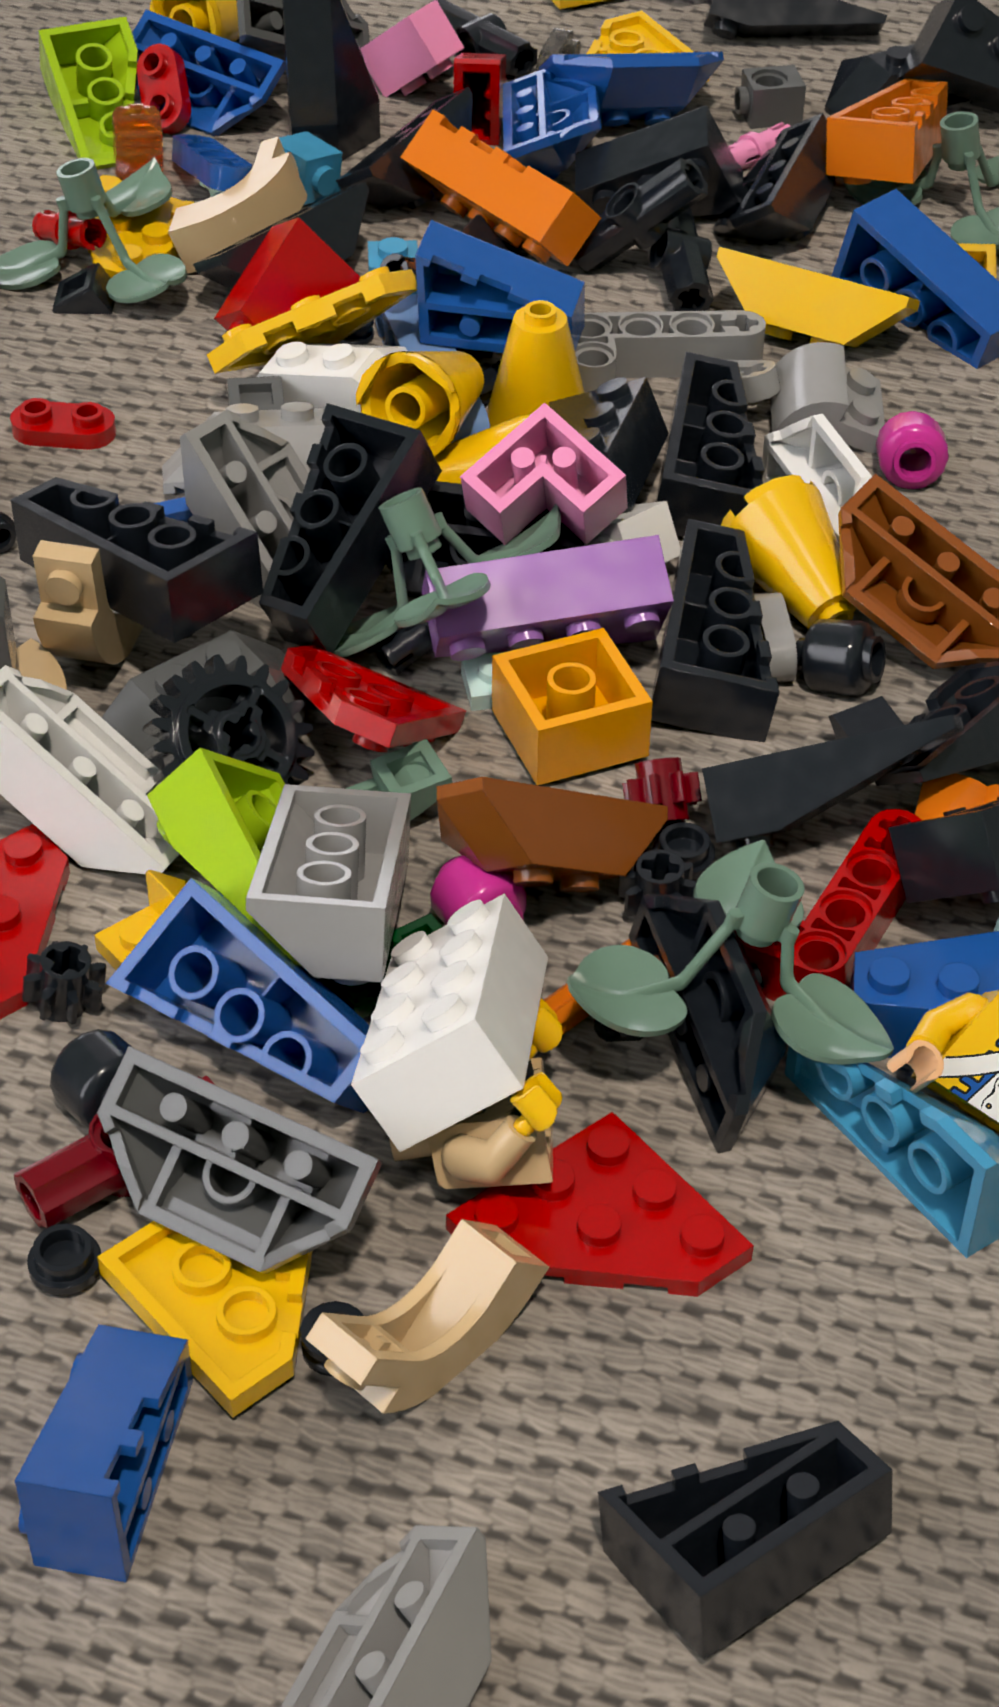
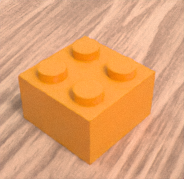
M604 628L492 655V711L536 785L550 783L649 756L653 701Z

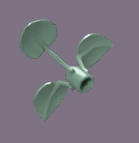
M965 111L954 112L940 120L941 143L933 145V158L928 173L923 169L914 184L872 180L870 183L862 185L844 183L849 194L862 204H866L897 189L910 202L916 205L923 199L922 189H928L933 186L941 159L948 163V168L951 170H967L976 215L963 217L952 225L950 229L951 239L956 243L996 244V250L999 249V207L986 212L979 188V182L987 184L988 187L999 186V155L988 160L986 159L980 143L978 116L974 113Z
M154 157L107 192L103 189L94 160L78 158L64 163L56 171L64 196L56 199L59 208L58 244L56 245L53 241L47 240L33 241L0 256V289L21 290L36 286L50 279L61 270L58 259L63 258L67 254L68 211L70 210V212L76 213L77 218L81 220L99 216L122 264L127 269L114 275L107 282L106 290L112 300L119 303L144 301L162 293L168 287L183 283L187 278V270L184 263L173 255L153 254L135 264L130 259L110 219V216L117 217L120 214L127 217L143 215L160 207L171 198L173 191L170 181L164 175L158 161Z
M422 488L405 491L387 500L379 506V511L391 534L385 537V540L391 551L397 605L350 623L333 654L340 657L355 654L392 635L398 627L405 628L431 621L444 614L448 608L455 609L467 605L489 591L491 583L484 573H472L447 586L445 585L431 554L441 547L438 538L440 534L459 552L468 564L540 553L555 543L560 536L561 513L558 506L555 504L542 519L514 537L506 545L501 544L481 555H476L449 527L442 512L433 513ZM402 552H406L409 560L421 558L435 588V591L418 597L409 603Z
M765 840L751 843L726 854L710 865L698 878L694 888V898L719 900L727 916L722 925L679 975L669 978L664 964L647 951L629 945H610L592 951L584 957L576 971L566 981L569 992L578 1004L603 1025L618 1032L638 1037L665 1035L678 1028L684 1022L688 1012L686 1004L676 992L688 986L725 940L736 930L738 936L752 946L767 947L775 941L781 943L780 986L787 994L779 997L774 1002L771 1017L777 1033L793 1050L811 1060L837 1065L881 1061L892 1055L894 1051L889 1035L866 1003L845 984L820 973L809 974L800 983L796 981L793 973L794 943L799 935L800 930L798 927L801 925L804 916L801 899L805 887L801 878L794 871L775 863Z

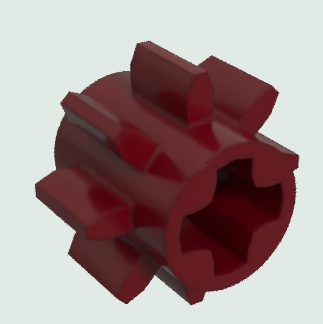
M679 757L659 758L636 763L637 778L626 780L627 783H622L624 799L668 806V819L664 825L689 821L688 806L697 805V802L702 801L699 773H683L682 761Z

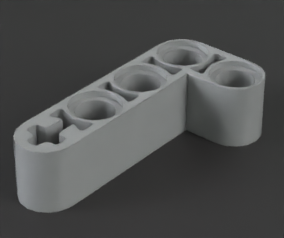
M744 310L585 313V326L575 351L584 392L597 390L603 383L619 377H680L686 352L724 360H763L766 322L759 314Z

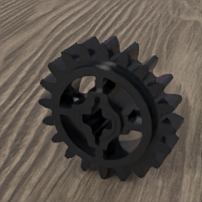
M216 654L207 660L204 668L196 660L182 669V677L174 674L162 685L167 695L160 694L149 704V707L161 717L152 719L145 724L143 731L150 736L159 738L160 742L145 751L144 756L154 760L161 759L165 764V767L154 775V782H162L193 754L190 743L195 751L199 748L207 749L280 773L285 784L299 785L308 780L309 774L297 763H302L313 757L315 750L300 744L298 739L314 729L312 724L297 723L293 718L304 707L305 703L303 700H295L290 703H286L283 700V695L286 693L290 683L287 679L278 682L272 687L267 684L269 676L268 665H262L249 675L245 656H238L230 662L227 669L220 654ZM225 697L234 700L230 709L222 710L221 712L212 709L205 713L195 708L197 702L203 698ZM230 727H232L229 732V735L226 732H224ZM230 747H231L232 749H234L233 752H231L230 754H228V752H229V750H230Z

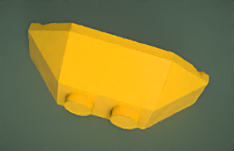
M719 247L716 256L744 310L757 313L764 318L766 322L765 334L790 341L793 331L811 336L809 344L830 342L856 348L918 311L920 300L723 247Z

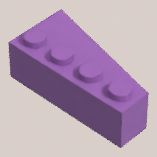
M659 535L438 568L446 586L469 574L484 573L487 575L491 587L487 593L467 605L455 609L448 608L441 616L428 621L434 656H451V659L455 661L471 660L488 653L508 652L600 628L606 630L614 644L656 640L674 602ZM426 570L421 591L422 596L435 591Z

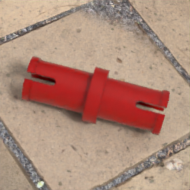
M43 210L44 214L38 212L32 222L35 236L39 240L53 241L57 245L59 212L55 213L50 210ZM69 210L67 249L74 250L83 247L88 250H95V246L101 248L107 238V232L101 220L96 218L81 220L77 218L76 213H72Z

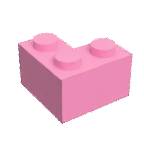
M434 0L360 49L370 75L382 95L388 97L399 89L406 96L427 83L423 76L424 73H427L430 80L454 66L450 57L464 49V46L438 1Z
M546 403L541 405L460 476L466 510L504 545L546 509L550 511L555 504L560 510L561 522L586 545L628 508L626 475Z

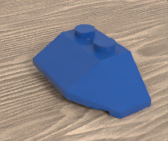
M145 10L132 32L138 49V60L141 54L154 44H165L182 57L191 102V116L186 126L212 136L220 135L264 105L286 69V62L282 59L149 10ZM136 73V87L140 96L138 78ZM165 103L161 105L160 111L164 108Z
M723 51L552 54L539 67V70L545 68L547 71L553 72L557 78L574 79L595 85L599 95L600 116L603 126L625 125L629 123V119H644L646 125H654L671 119V117L685 108L724 61Z
M545 68L502 84L503 151L525 167L530 166L552 180L557 178L560 172L569 168L575 160V153L583 151L602 128L599 95L595 85L574 79L557 78L553 72L547 71Z

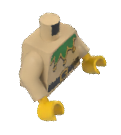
M542 998L540 999L524 1088L402 1152H399L390 1139L391 1151L395 1162L432 1157L437 1183L444 1189L553 1182V1123L558 1112L557 1108L560 1106L563 1097L562 1093L545 1075L542 1057L535 1058V1055L538 1051L545 1053L555 1048L562 1039L563 1031L557 1014Z

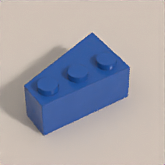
M433 220L430 221L415 254L420 343L503 353L515 312L532 301L543 300L553 303L566 314L576 351L585 326L584 281Z
M999 931L855 952L849 988L866 1003L889 1035L894 1051L888 1058H892L906 1047L908 1040L927 1011L967 992L982 995L985 992L999 990Z
M98 1324L84 1352L78 1353L72 1365L70 1378L15 1479L21 1507L19 1531L22 1534H27L34 1566L127 1582L193 1383L188 1339Z

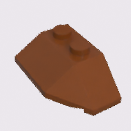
M873 475L841 507L838 513L842 597L932 669L999 661V570L879 475Z
M478 777L437 786V807L441 841L461 855L466 856L486 872L513 875V884L515 886H549L555 880L560 881V890L563 892L598 891L599 880L627 875L668 819V806L489 777Z

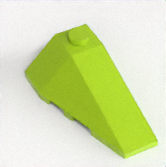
M126 16L38 30L40 70L52 105L77 157L94 160L97 170L129 165L138 49Z
M199 748L147 795L158 817L157 828L162 837L295 965L302 966L246 911V896L285 783L280 773Z

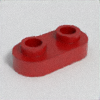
M154 44L141 54L137 63V78L143 115L147 124L158 132L176 134L187 125L191 116V102L185 65L182 57L169 46ZM165 103L164 108L160 111L161 105Z
M32 398L22 402L10 415L12 435L18 442L25 445L92 450L110 444L116 437V424L113 412L95 402L66 403L52 402L43 398Z

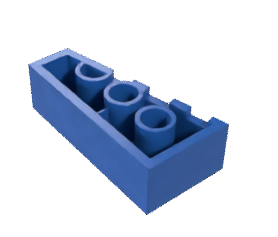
M897 189L854 209L832 277L920 300L918 311L901 320L900 323L908 328L917 325L927 331L928 340L976 369L999 358V281Z
M191 878L106 982L109 986L146 1003L153 1009L207 1035L212 1040L260 1063V1065L335 1104L361 1113L369 1110L351 1086L360 1058V1049L365 1042L370 1025L322 981L313 977L304 967L295 965L219 891Z

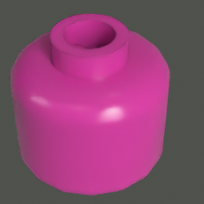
M917 411L899 413L888 419L879 431L876 441L879 466L886 479L897 487L906 489L925 488L934 483L945 471L949 458L947 441L939 423L928 414Z
M464 855L454 857L442 866L430 892L431 907L445 925L448 924L449 918L464 905L475 900H482L486 904L504 893L522 919L527 906L526 892L522 886H515L513 884V875L486 872Z

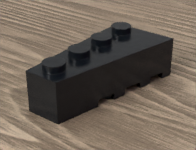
M686 352L656 496V502L667 501L676 534L684 537L688 519L721 526L723 518L730 509L736 517L748 505L744 496L752 489L763 484L762 479L765 471L761 456H756L754 448L756 434L753 423L748 422L747 419L748 402L738 362Z
M327 403L321 418L325 426L319 444L313 443L306 462L310 472L303 492H296L290 509L294 519L288 537L280 539L263 588L264 593L261 594L259 605L284 641L299 646L314 645L333 653L391 557V551L385 540V537L391 534L379 511V506L394 496L414 488H422L427 497L442 470L421 430Z
M58 477L10 500L21 561L34 567L33 554L40 540L98 548L110 608L173 643L192 636L197 630L264 593L257 531L238 527L233 532V535L215 530V521L213 519L193 515L188 519V523L165 517L164 506L144 501L142 504L121 505L119 504L117 493Z
M692 519L687 521L672 586L674 602L666 618L651 697L653 701L651 720L735 739L765 742L780 691L777 678L771 676L770 662L772 655L769 641L763 639L761 630L763 614L760 601H755L752 588L755 578L743 530Z

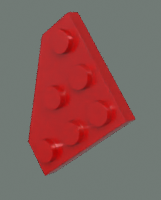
M314 645L287 648L281 666L282 672L334 725L353 732L352 741L376 752L385 753L388 752L389 748L396 746L406 747L425 739L428 742H434L437 737L458 733L466 714V710Z
M34 824L0 840V1020L29 1004V1002L22 1000L23 977L26 976L27 956L30 953L41 956L43 950L47 947L56 919L55 910L61 891H65L70 875L68 857Z
M613 1112L553 1148V1182L492 1186L446 1214V1230L451 1235L461 1219L496 1225L549 1266L544 1276L564 1277L565 1284L623 1289L624 1284L663 1287L668 1288V1294L698 1297L750 1262L754 1245Z

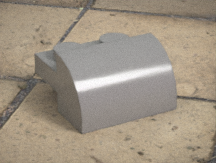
M816 342L806 344L790 351L776 364L780 381V392L770 398L772 432L781 430L810 416L823 413L847 445L868 453H877L876 441L880 429L885 424L880 379L875 378L865 369L846 367L844 346L836 343Z

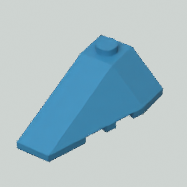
M788 1045L785 1075L966 1258L999 1239V1136L993 1130L921 1091L913 1093L910 1090L912 1086L868 1062L843 1065L822 1063L802 1056Z

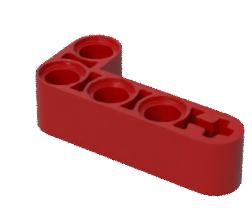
M886 809L878 812L871 818L805 921L802 920L801 925L798 927L800 932L794 943L793 967L794 977L798 983L809 974L820 973L850 987L855 952L873 950L877 947L906 900L888 827L906 822L922 821L917 815L901 809ZM740 938L750 963L756 964L761 972L765 997L776 1001L779 997L786 995L787 993L780 986L781 943L775 941L767 947H756L744 942Z

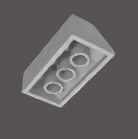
M284 784L246 896V911L313 977L329 978L337 983L349 986L362 985L367 982L382 983L409 863L411 794Z

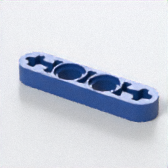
M190 134L173 136L172 161L211 189L226 191L240 182L252 169V164L213 138Z

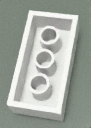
M505 893L486 904L482 900H475L464 905L449 918L448 924L429 935L424 931L415 932L399 942L391 951V959L385 978L381 983L382 988L375 1010L371 1015V1023L365 1042L360 1049L361 1054L351 1086L399 1152L524 1088L548 956Z

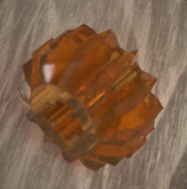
M142 103L117 106L112 113L113 153L116 176L123 181L147 164L153 157L158 161L163 172L162 122L157 108L146 106Z

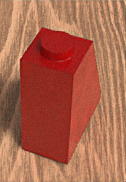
M461 53L454 58V92L469 86L473 94L472 132L487 145L499 146L503 118L502 84L506 83V54Z
M298 217L271 227L214 319L227 331L243 324L254 326L290 311L293 304L313 295H319L321 298L360 282V276Z

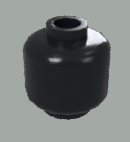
M819 619L809 627L805 638L801 637L796 642L797 672L803 673L806 685L814 692L843 696L863 695L869 690L872 683H877L882 678L886 661L884 640L881 636L875 635L874 629L866 621Z
M96 1029L83 1033L70 1041L57 1056L51 1070L50 1087L56 1101L88 1129L89 1124L98 1112L128 1046L132 1047L123 1038L110 1030Z

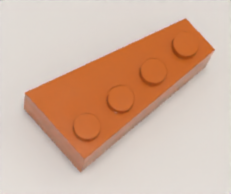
M905 78L827 117L826 175L843 177V182L851 185L868 184L872 180L914 184L933 156V145L941 143L940 120L947 115L948 82Z
M434 109L400 157L444 194L440 202L447 209L461 218H464L468 212L467 218L469 220H472L476 215H481L492 229L496 227L494 232L500 238L515 248H518L523 241L522 248L544 264H546L549 258H552L568 267L601 219L594 210L571 190L532 167H525L500 148H491L468 129L461 126L458 130L444 115Z

